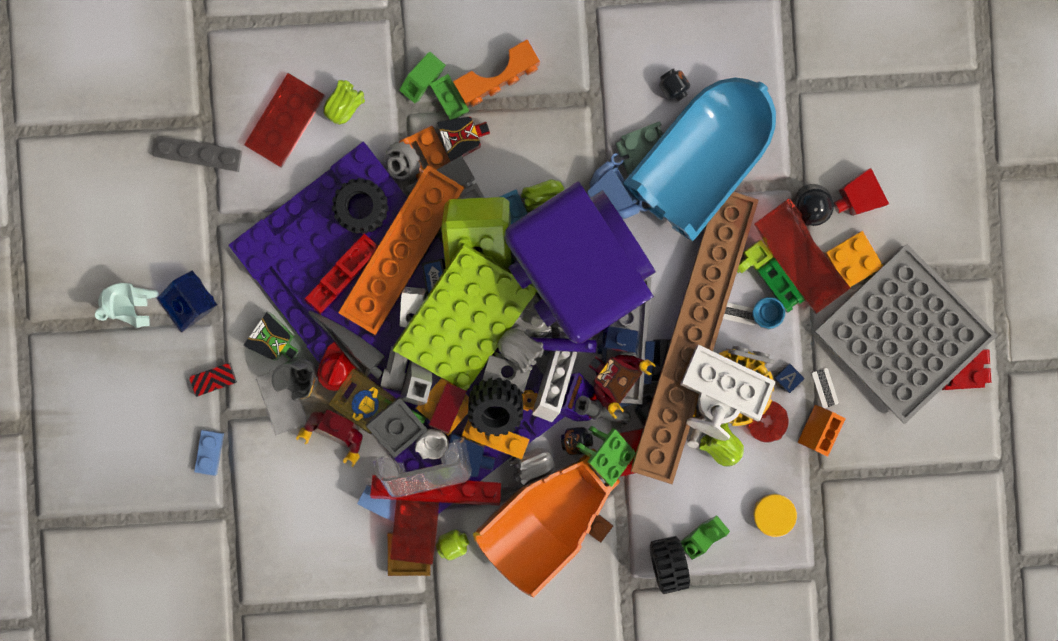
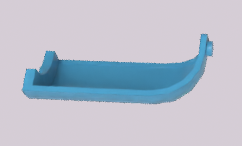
M734 77L719 80L704 88L691 100L623 182L625 187L638 201L642 200L651 206L649 211L660 220L663 218L667 219L671 223L672 229L694 241L761 159L771 143L776 127V109L768 93V87L760 81L754 82L749 79Z

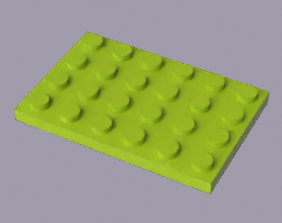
M463 243L394 344L393 351L467 391L487 363L489 356H492L497 349L500 338L507 330L511 329L537 290L533 284L522 289L509 269Z

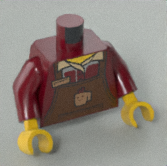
M617 355L615 357L611 356L607 363L595 356L588 367L598 373L593 381L595 383L593 389L596 397L614 419L617 418L614 414L616 410L620 409L624 412L623 408L619 405L643 372L647 375L652 374L647 371V367L649 365L655 367L654 363L633 355Z
M325 410L323 413L313 412L304 427L300 429L296 440L302 437L306 440L304 444H307L314 431L349 448V452L343 459V462L346 463L350 460L352 467H354L360 458L358 452L363 439V435L359 432L356 424L330 410Z

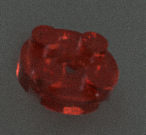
M771 401L770 406L762 415L760 421L752 420L753 422L746 424L749 433L761 442L780 440L787 431L789 424L787 411L779 403ZM770 415L772 424L764 427L765 424L761 420Z

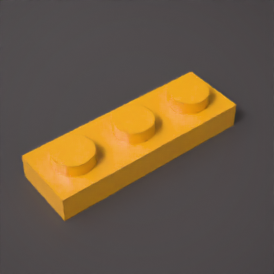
M469 419L462 434L464 438L519 459L523 458L530 440L510 431L507 435H485V432L480 433L477 431V428H473Z

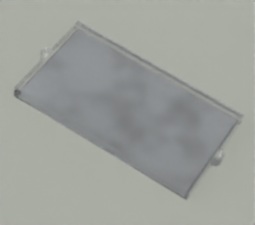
M270 369L268 373L256 376L255 379L275 436L288 431L294 432L295 429L304 426L307 421L301 399L292 400V392L287 388L279 392L275 391L272 385L274 369Z

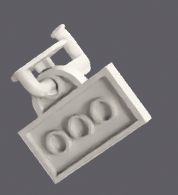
M697 345L680 385L699 393L698 406L702 414L698 419L689 418L686 422L687 425L694 428L690 440L687 441V445L691 448H698L702 433L718 440H728L730 435L720 425L734 420L739 413L753 420L760 421L776 381Z

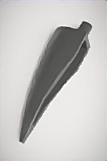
M308 312L340 347L350 363L367 377L371 373L377 379L383 375V372L377 366L385 356L379 350L344 326L315 312Z

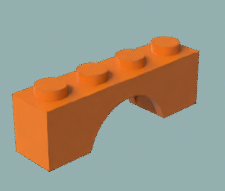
M527 39L509 49V63L506 69L498 76L485 78L470 71L454 80L453 83L466 106L471 105L474 107L483 101L482 98L486 95L494 96L501 91L502 86L506 84L511 86L520 80L519 77L525 73L528 76L538 70L537 67L540 65V60Z

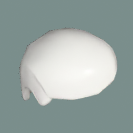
M427 429L416 440L415 452H419L423 459H439L447 453L449 441L442 431Z

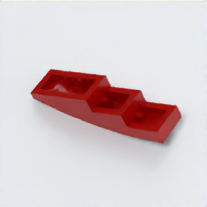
M363 234L335 263V266L322 278L320 283L304 301L321 315L367 265L378 245L366 234Z

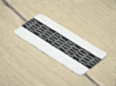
M727 303L723 319L755 325L752 314L753 308Z
M828 368L813 372L812 376L822 407L827 408L838 404Z

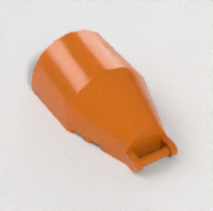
M584 455L571 465L518 489L473 533L478 547L493 566L511 584L530 597L534 598L579 553L582 547L581 544L586 534H589L590 526L595 517L599 515L610 492L620 482L617 479L612 487L606 482L603 483L589 466L588 460L590 457Z

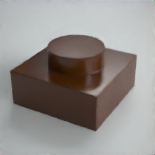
M599 514L591 524L589 534L601 543L614 526Z

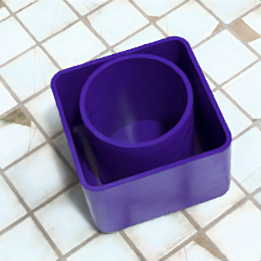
M577 181L508 226L505 230L506 244L517 259L515 263L509 266L511 273L522 289L533 284L542 299L534 303L533 306L546 326L549 327L557 321L566 336L575 343L587 341L654 297L644 280L656 273V271L603 190L590 198L580 182Z

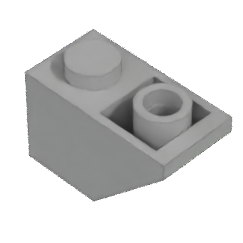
M410 360L400 398L405 402L419 406L426 404L432 385V372Z

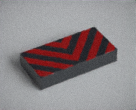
M231 363L189 377L196 397L237 383Z

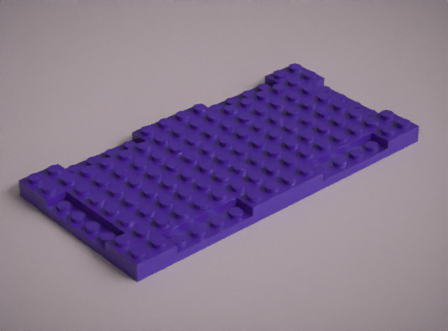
M364 141L334 163L328 171L264 220L261 219L228 245L307 345L306 347L319 364L329 345L335 341L308 314L309 311L319 313L304 300L320 283L322 278L335 266V263L363 235L362 233L356 234L348 231L335 219V214L332 211L334 203L332 199L336 196L335 191L337 188L340 189L342 187L341 184L344 182L347 183L350 179L357 180L358 178L368 179L383 190L389 206V211L386 214L387 218L386 220L384 219L381 227H377L375 231L367 232L366 234L378 246L407 200V196ZM366 194L355 195L348 205L349 213L356 219L366 218L373 209V202ZM437 236L405 287L426 289L422 263L443 259L445 262L443 243ZM365 266L321 315L344 326L379 350L385 358L377 367L384 372V369L387 368L391 346H394L405 330V327L400 326L402 293L376 335L338 313L366 268ZM409 313V316L413 318L415 314ZM408 359V363H407V365H406L405 373H407V369H408V365H409V361H410L409 359ZM487 363L466 392L468 396L470 391H473V387L479 385V382L482 381ZM535 364L534 366L531 365L533 368L530 371L525 390H533L534 393L538 394L543 373ZM509 365L501 369V374L506 378L511 377L514 373L513 368ZM355 368L348 385L340 390L351 405L356 393L368 390L373 386L379 390L378 394L392 401L401 396L400 391L381 387L382 376L377 379L370 373L366 377L357 368ZM432 373L430 391L441 379L440 376ZM405 402L411 410L422 414L416 409L418 405ZM492 406L491 408H501V407H499V406ZM523 409V420L513 433L529 438V444L565 416L559 414L550 422L532 415L533 410L531 409L529 411ZM468 414L449 436L446 435L449 444L452 433L462 436L468 421ZM374 416L364 418L365 422L368 423ZM426 418L423 423L427 429H435L429 426L430 420ZM416 440L394 459L408 477L481 481L512 456L485 446L483 455L495 457L493 470L480 467L478 477L443 475L447 453L439 459H423L419 452H415ZM426 502L436 516L452 504Z

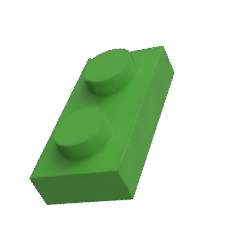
M449 74L430 84L450 120L460 118L470 112Z

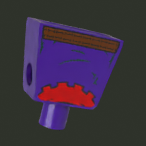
M580 373L571 374L559 413L576 422L593 419L587 414H577L575 410L577 399L581 396H587L590 400H598L593 389L594 387Z

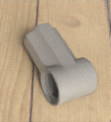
M391 346L387 368L383 372L381 387L402 392L408 359L394 352L393 346Z

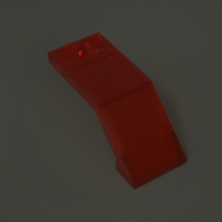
M788 198L754 223L770 253L802 294L809 307L817 314L851 288L816 245L801 218V212Z

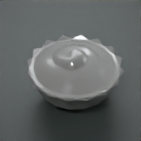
M403 141L400 143L395 142L386 150L385 168L392 177L402 181H410L416 178V174L420 173V157L416 154V150L411 148L410 144H405Z

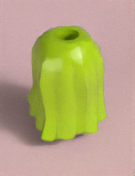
M338 80L335 90L323 106L324 116L337 125L346 123L356 109L365 103L364 92L353 90L354 85L347 80Z
M550 179L523 188L521 198L526 199L524 200L526 211H533L562 192L564 187L560 181Z
M728 423L721 424L720 427L730 435L728 440H718L706 434L700 440L699 449L707 451L718 464L730 467L741 460L744 454V445L731 432Z

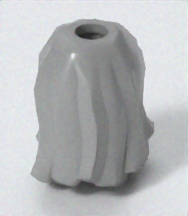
M519 329L507 330L498 341L500 353L519 368L521 374L527 371L530 372L533 368L531 365L534 366L537 363L535 358H541L543 355V343L531 339Z
M543 448L524 453L522 459L513 456L512 460L509 461L510 466H514L516 471L514 473L516 482H519L522 486L549 475L555 467L551 453Z

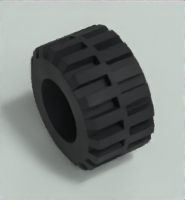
M358 178L357 180L350 179L349 182L341 184L342 187L340 189L337 188L335 191L336 196L332 199V202H334L332 211L335 214V219L342 227L356 234H367V232H373L377 227L383 225L382 222L387 218L386 214L389 211V206L387 204V197L377 184L368 179ZM357 194H366L373 202L371 213L363 219L354 218L348 210L350 200Z
M489 378L488 381L482 380L479 382V385H475L473 391H470L468 404V419L472 427L477 428V431L480 433L485 432V435L488 436L490 434H494V436H499V434L507 435L509 431H515L516 427H519L523 420V396L521 390L517 389V385L511 384V381L507 379L502 381V378H497V380ZM492 406H499V407H501V408H491V407H492Z
M672 536L651 541V561L660 591L663 594L689 589L690 574L685 552L679 538Z

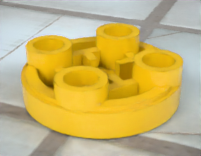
M769 494L755 503L753 517L756 526L761 532L771 537H780L793 529L797 520V512L794 504L785 496Z

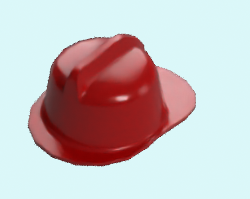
M334 342L325 351L317 373L319 382L328 390H342L350 382L356 367L350 363L344 352Z

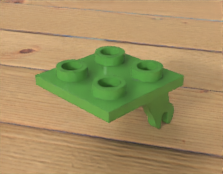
M590 426L588 430L592 432L591 434L604 441V443L597 452L579 442L576 447L579 448V451L590 457L588 463L612 487L631 462L636 452L616 429L612 428L607 435L597 428Z

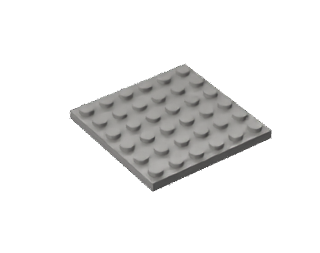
M908 244L902 247L814 331L903 424H906L998 336Z

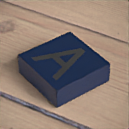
M790 363L774 377L788 393H791L805 379Z

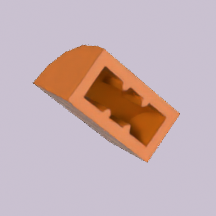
M815 405L797 443L828 457L846 418Z

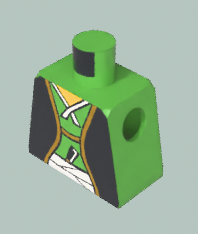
M266 312L243 345L274 361L278 360L281 355L290 360L295 358L299 350L290 345L294 335L271 312Z

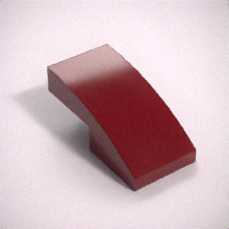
M447 383L429 426L449 434L467 391Z

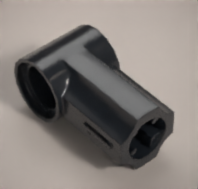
M671 339L653 340L655 342L653 356L655 367L653 366L652 381H658Z

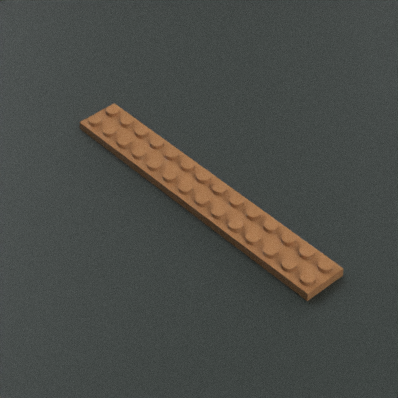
M733 192L705 226L631 472L673 485L690 429L686 422L689 418H693L699 398V393L680 385L696 346L700 345L711 351L714 349L757 208L758 199Z

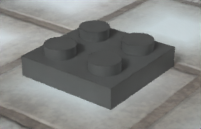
M397 397L365 424L394 458L427 431L424 424L400 397Z

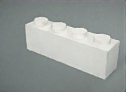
M562 331L557 336V338H568ZM550 352L532 415L550 422L559 415L577 352Z

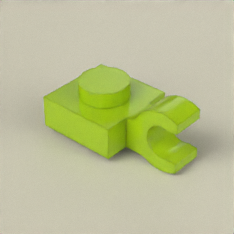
M758 240L743 252L746 258L740 261L737 273H743L751 266L754 269H758L773 257L762 240Z

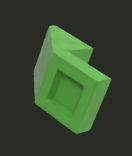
M431 52L427 53L408 74L399 91L413 103L419 102L427 87L439 78L446 65Z
M716 515L699 525L681 540L684 551L693 560L706 553L714 542L726 537L730 530Z

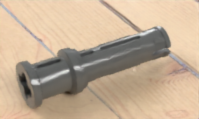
M587 396L579 397L575 404L577 414H587L593 419L604 418L623 425H627V422L629 423L631 419L629 412H622L619 409L614 412L617 417L614 419L598 400H590Z

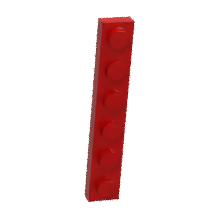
M372 475L370 496L373 499L500 506L501 483Z

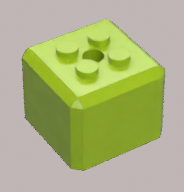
M506 198L449 199L444 204L441 227L446 268L461 245L465 243L471 248L481 247L483 251L480 253L509 269V266L512 265L513 253L506 244L504 236L506 228L511 225L510 202Z

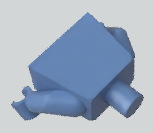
M615 153L610 158V161L605 162L595 170L590 181L591 188L587 192L591 198L603 190L622 219H627L638 214L639 211H648L650 207L644 209L642 207L643 201H638L623 184L625 179L618 170L623 160L620 163H615L613 159L618 155Z

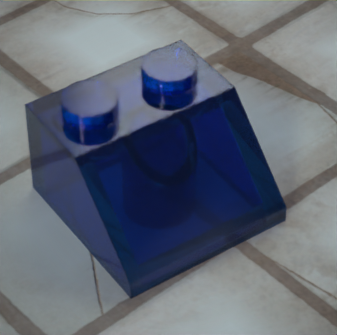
M193 270L173 280L157 297V300L181 333L209 314L218 305Z

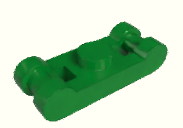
M772 257L767 261L768 263L755 269V271L774 296L783 303L785 311L789 313L793 310V306L797 303L801 304L805 299L776 259ZM773 269L776 275L771 278L768 272ZM790 292L793 297L787 300L784 295Z

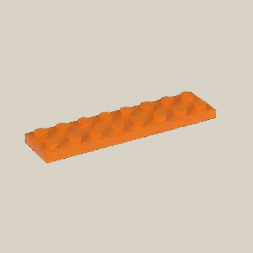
M427 165L338 313L376 335L442 226L444 204L449 199H459L465 187Z

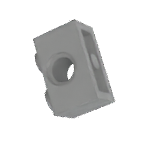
M495 352L494 356H489L482 380L488 381L489 378H493V380L502 378V381H505L507 379L511 381V384H516L517 389L524 393L530 372L527 371L521 374L519 368L513 362L506 360L507 358L500 353ZM506 365L511 366L514 370L513 375L509 378L501 374V369Z

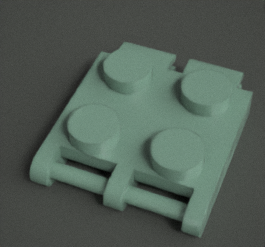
M660 121L621 136L622 141L616 143L620 157L626 155L629 157L623 160L627 175L633 172L659 140L658 135L660 138L662 137Z

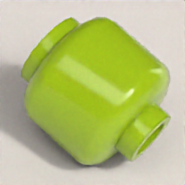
M454 529L439 536L436 548L441 558L451 561L466 554L469 540L465 533L461 534L460 531Z

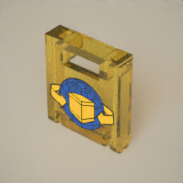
M353 369L329 405L364 431L372 434L365 424L389 405L384 401L385 398L391 402L396 398L357 369ZM353 382L357 386L346 401L341 397Z

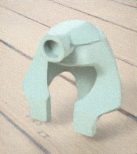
M130 283L110 285L104 288L99 295V308L95 311V317L101 321L107 318L119 319L131 324L136 329L142 326H150L149 316H137L134 306H147V299L155 298L159 293L157 290L133 287Z

